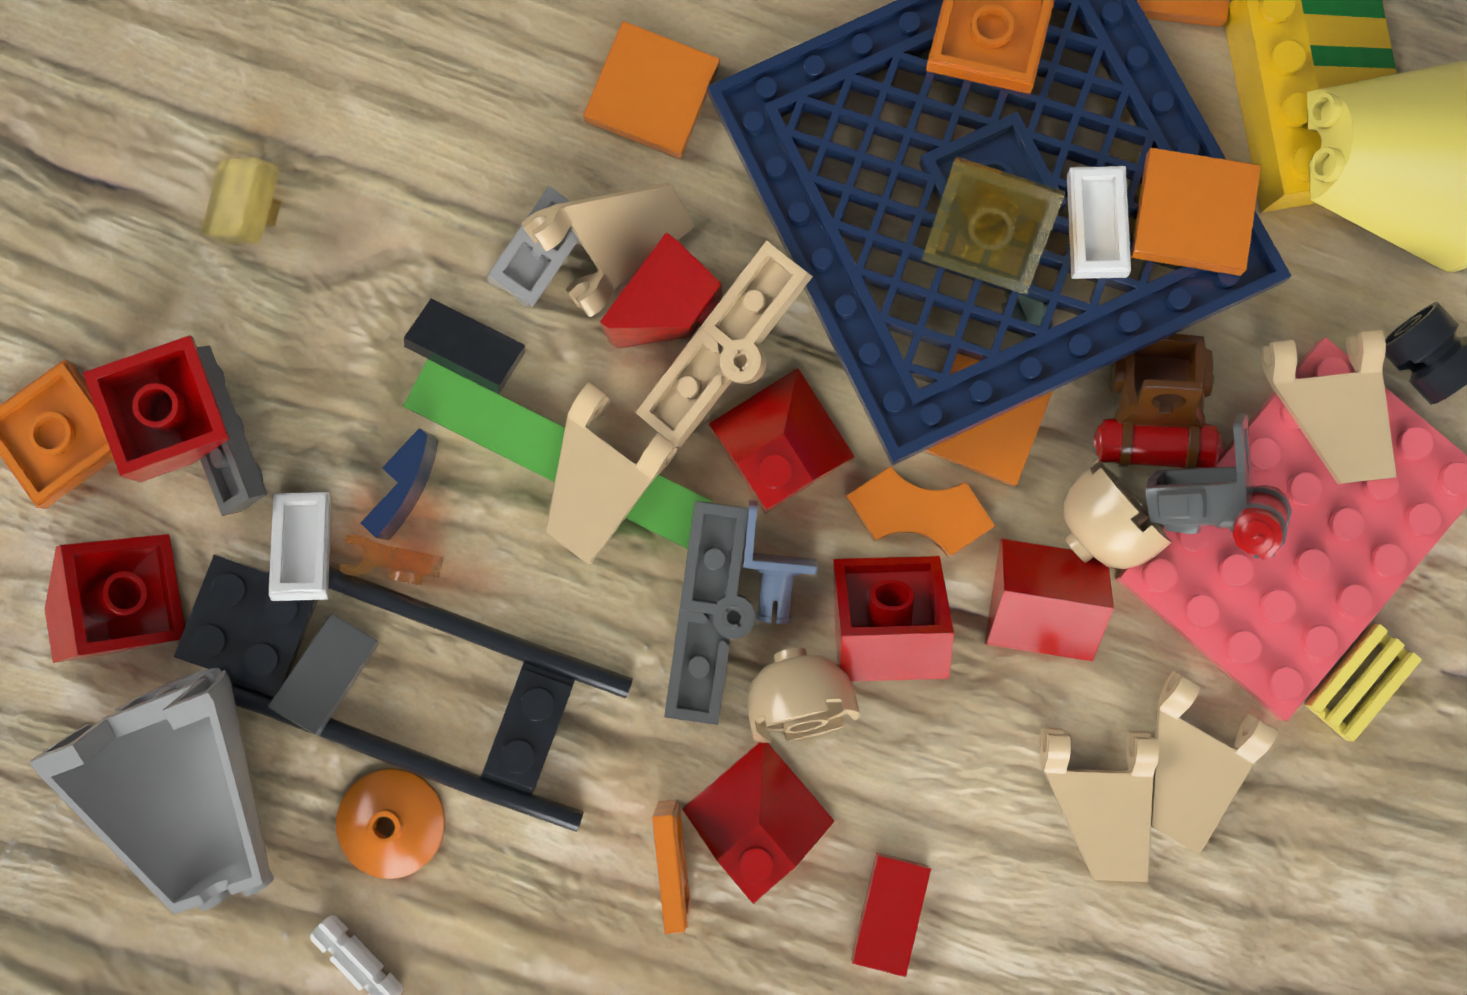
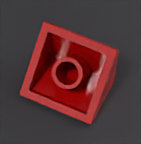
M1001 538L985 644L1093 662L1114 610L1109 567L1094 557L1085 563L1071 549Z

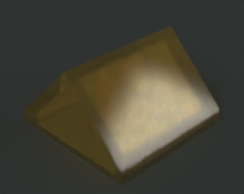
M956 156L922 261L1027 295L1066 191Z

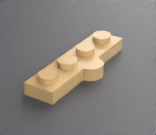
M766 240L635 413L675 446L682 447L732 381L740 384H750L763 376L766 370L767 359L760 344L813 276Z

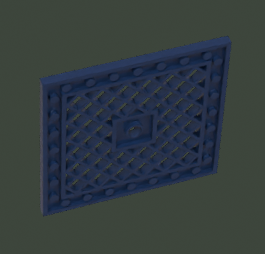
M896 0L707 86L709 98L788 257L813 276L804 289L892 466L1279 286L1292 276L1255 211L1247 270L1241 276L1144 260L1137 280L1129 277L1083 278L1095 282L1089 303L1060 294L1067 273L1071 274L1070 239L1064 256L1035 246L1042 227L1069 235V219L1055 215L1063 211L1067 204L1063 197H1068L1067 180L1059 178L1066 159L1089 167L1126 166V178L1130 179L1127 188L1128 217L1134 219L1137 216L1138 203L1133 200L1139 183H1142L1145 158L1150 148L1226 160L1137 0H1054L1053 8L1067 12L1068 15L1063 29L1048 25L1044 42L1057 46L1051 62L1043 59L1039 61L1036 76L1045 78L1039 95L1033 93L1026 94L926 71L928 60L916 57L915 55L931 49L943 0ZM1075 15L1087 36L1070 31ZM1064 48L1092 56L1087 73L1058 64ZM1100 60L1112 81L1095 76ZM888 68L883 83L867 78ZM898 69L925 77L919 95L892 86ZM934 80L961 88L955 106L928 98ZM1052 81L1081 89L1075 107L1047 98ZM840 90L835 105L819 100ZM851 90L877 98L871 117L845 109ZM969 91L997 100L991 118L963 109ZM1089 92L1117 101L1111 118L1083 110ZM886 101L913 110L907 128L880 120ZM1004 103L1033 111L1028 128H1026L1018 111L999 119ZM1125 106L1136 126L1120 121ZM792 112L789 123L786 127L782 119V116ZM804 112L829 120L822 139L797 131ZM922 113L949 121L943 140L915 131ZM1041 114L1069 123L1063 141L1035 132ZM839 123L865 131L859 150L832 142ZM957 124L975 130L951 141ZM1077 125L1105 134L1100 152L1071 143ZM874 135L901 143L894 162L867 154ZM1114 137L1142 146L1136 164L1108 155ZM910 146L927 152L920 157L919 165L922 171L903 165ZM797 147L817 153L810 172ZM1039 151L1058 156L1052 174ZM826 157L853 165L846 184L820 176ZM862 168L889 177L882 196L855 188ZM994 172L1004 178L1007 188L999 194H988L981 190L977 178L984 173ZM897 180L925 188L918 208L891 200ZM820 192L840 198L833 218ZM933 192L946 217L926 211ZM849 202L876 210L869 231L842 222ZM885 213L913 222L906 243L878 234ZM1034 224L1027 244L1007 238V236ZM921 225L949 234L942 255L914 246ZM843 238L864 244L857 265ZM956 238H958L966 255L985 247L979 267L950 258ZM1129 239V241H1130V255H1131V248H1132V242H1133V240H1132V239ZM872 248L900 256L893 277L865 268ZM993 249L1022 258L1015 279L986 270ZM908 260L937 269L930 290L901 280ZM1030 261L1059 270L1052 291L1023 282ZM1154 263L1175 270L1147 283ZM944 272L974 281L966 302L938 293ZM981 283L1010 293L1003 314L974 305ZM866 284L888 291L881 312ZM1104 286L1126 292L1098 306ZM896 294L925 303L917 325L889 316ZM1018 295L1047 305L1040 326L1011 317ZM932 306L961 315L954 337L925 328ZM1055 308L1078 315L1048 329ZM969 318L998 328L991 349L961 340ZM890 331L912 338L905 360ZM1006 331L1028 338L999 352ZM920 341L949 350L941 373L912 363ZM957 353L979 360V362L949 375ZM913 378L931 384L918 389Z

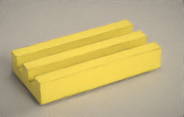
M1381 624L1370 625L1304 704L1346 741L1354 742L1422 661L1414 652H1408L1404 648L1405 644L1399 639L1389 636L1387 634L1388 630ZM1377 644L1382 646L1383 650L1368 668L1359 675L1333 710L1327 709V704ZM1394 658H1396L1397 661L1393 664V666L1388 670V672L1383 676V678L1378 682V684L1373 688V690L1368 694V696L1363 700V702L1358 706V708L1344 723L1343 720L1345 719V717L1350 713V711L1365 695V693L1379 678V676L1384 672V670L1389 666V664L1394 660Z

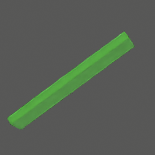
M427 359L403 407L555 483L565 427ZM658 475L626 516V519L688 549L695 500L714 502Z

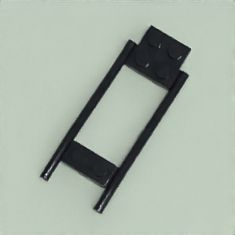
M214 554L174 657L207 669L219 668L221 672L225 670L231 680L236 706L310 733L271 710L268 706L290 674L318 600L271 601L269 597L270 569L267 572L223 555ZM329 566L328 589L522 661L523 665L481 775L330 718L319 737L476 798L577 832L584 811L535 795L533 792L574 682L578 681L626 699L633 678L533 643Z

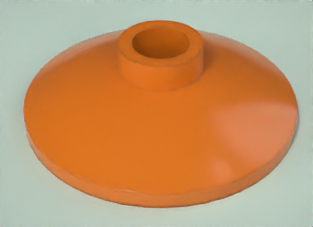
M382 769L359 779L344 795L336 818L337 838L348 860L364 873L386 879L410 875L427 864L440 847L445 831L444 808L435 789L419 775L403 769ZM380 817H388L394 822L395 830L391 836H385L379 832L377 823Z

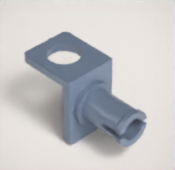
M749 500L743 568L756 569V571L762 573L756 619L761 622L771 623L773 601H777L776 624H787L791 622L790 610L794 576H798L800 573L816 575L818 570L817 561L812 558L753 553L758 504L755 500Z

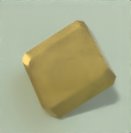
M256 157L223 160L216 172L201 229L202 235L224 244H257L263 236L264 228L276 225L282 202L273 198L279 175L278 167Z

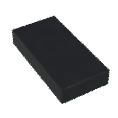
M432 298L404 336L405 348L497 394L501 392L525 354L524 344Z

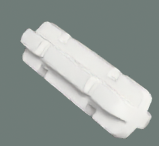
M331 915L313 930L310 935L311 941L323 953L328 950L333 955L329 960L359 991L364 987L369 992L368 995H401L403 991L402 984L391 973L386 976L381 971L384 965L355 935L351 938L346 935L345 932L348 928L337 916Z

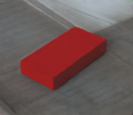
M876 852L852 952V964L906 977L931 868L929 865Z

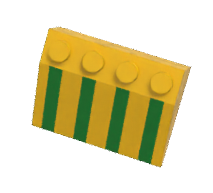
M1232 0L1229 3L1228 18L1224 25L1251 164L1261 165L1257 192L1260 211L1262 213L1317 204L1311 200L1309 162H1311L1314 154L1321 148L1322 140L1318 131L1308 130L1307 92L1397 74L1382 0Z

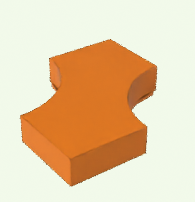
M891 466L845 496L874 541L893 533H913L933 541L947 556H951L995 527L966 482L945 490L923 489L905 481Z

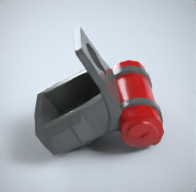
M1247 413L1238 414L1233 423L1236 467L1157 470L1148 479L1145 488L1150 522L1164 525L1166 531L1197 534L1201 531L1202 526L1231 529L1235 543L1247 554H1253L1254 558L1264 560L1275 556V553L1285 543L1292 509L1287 495L1279 488L1268 485L1254 486Z

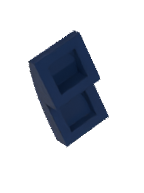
M421 428L382 467L398 483L360 523L376 538L384 540L392 538L414 509L429 479L439 441Z

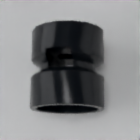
M1434 302L1423 308L1385 338V356L1399 371L1409 369L1412 372L1409 382L1430 405L1448 398L1467 385V336L1458 337L1456 335L1459 324L1439 302Z

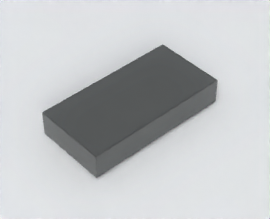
M330 614L268 707L318 737L379 646L378 641Z

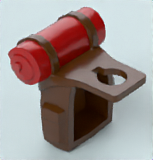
M1174 334L1112 363L1111 391L1119 394L1118 407L1115 418L1103 419L1101 424L1097 426L1093 447L1096 448L1098 460L1102 463L1118 464V467H1128L1129 465L1185 469L1215 467L1220 455L1223 454L1221 433L1218 431L1217 425L1205 423L1204 398L1212 393L1214 375L1213 354L1211 350L1206 348L1204 336Z

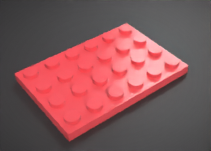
M1325 337L1318 340L1297 364L1295 378L1302 379L1355 373V370L1349 361L1348 355ZM1386 387L1385 394L1397 477L1337 484L1274 391L1249 420L1248 429L1254 486L1268 485L1279 488L1287 495L1292 509L1285 543L1275 553V556L1262 560L1261 558H1254L1253 554H1247L1236 545L1231 529L1202 526L1201 531L1197 534H1185L1166 531L1165 526L1161 525L1167 533L1165 536L1172 543L1144 564L1122 569L1115 578L1277 719L1282 721L1289 720L1467 507V455ZM1234 439L1223 451V454L1220 455L1215 467H1236Z

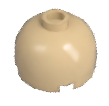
M1096 460L1079 475L1068 489L1064 499L1063 516L1071 533L1064 539L1076 555L1085 563L1094 557L1105 566L1111 568L1128 569L1140 566L1158 555L1172 541L1165 536L1167 533L1160 524L1150 522L1148 510L1131 491L1128 492L1122 485L1119 484L1117 486L1114 482L1118 477L1102 462Z
M801 647L790 648L774 655L775 663L764 667L751 682L747 696L748 715L753 739L762 743H771L769 732L784 731L786 741L800 740L844 727L842 716L848 714L854 721L860 716L849 676L840 669L839 664L821 655H807L806 649Z

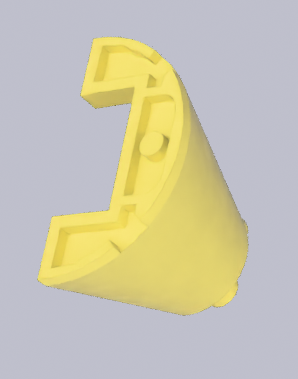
M1467 61L1452 62L1307 92L1308 130L1318 131L1322 140L1321 148L1314 154L1311 162H1309L1311 200L1445 272L1453 273L1467 268Z

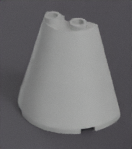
M219 668L206 669L153 689L115 708L116 712L102 718L95 725L86 724L30 761L35 772L173 914L197 906L201 911L210 909L225 900L229 894L233 895L242 892L244 896L255 894L267 887L274 879L269 868L231 680L225 670L221 672Z

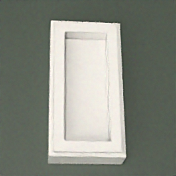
M1126 166L1070 167L1067 173L1071 279L1127 278L1131 272Z
M329 492L273 494L269 597L271 601L328 599L331 497Z

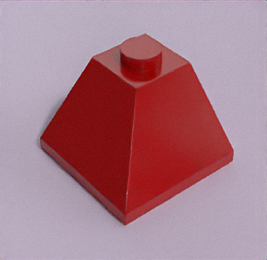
M666 232L600 320V324L609 343L616 348L688 338L694 334L699 326L701 327L720 302L722 285L679 241Z
M799 368L709 423L711 430L765 514L855 458Z
M169 534L56 546L44 609L53 663L108 655L180 641L185 625Z
M758 742L682 808L716 861L752 904L789 874L835 822L769 743Z

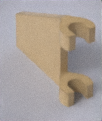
M669 183L555 204L533 213L521 223L534 243L539 242L545 251H549L564 239L569 228H572L597 267L598 272L575 280L565 291L575 306L578 308L582 307L589 317L601 311L608 303L614 290L638 271L666 232L678 241L695 228L678 195Z
M1383 330L1357 333V336L1346 338L1348 358L1355 373L1297 379L1295 378L1297 349L1294 340L1269 343L1270 346L1260 348L1261 364L1269 384L1337 484L1397 477L1383 379V362L1386 352Z
M590 382L578 394L567 415L546 533L588 565H591L653 480L664 470L678 451L674 444L657 433L643 452L638 463H633L591 432L588 426L604 411L610 399Z
M1173 670L1162 688L1157 703L1155 738L1159 739L1160 749L1158 763L1153 776L1151 827L1200 855L1254 763L1270 749L1279 731L1248 714L1238 730L1234 746L1230 747L1186 722L1180 716L1193 704L1202 687Z
M1041 728L1040 754L1042 769L1092 879L1148 882L1153 776L1159 759V739L1151 737L1150 732L1127 731V771L1067 769L1071 754V736L1064 734L1063 728Z

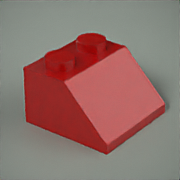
M191 335L82 372L121 477L137 482L147 481L189 466L230 440L198 348Z
M940 556L833 559L837 662L840 669L849 676L850 681L949 679L954 629Z

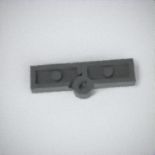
M695 500L664 718L714 725L719 723L730 639H738L747 635L755 623V610L751 601L745 596L737 594L749 508Z

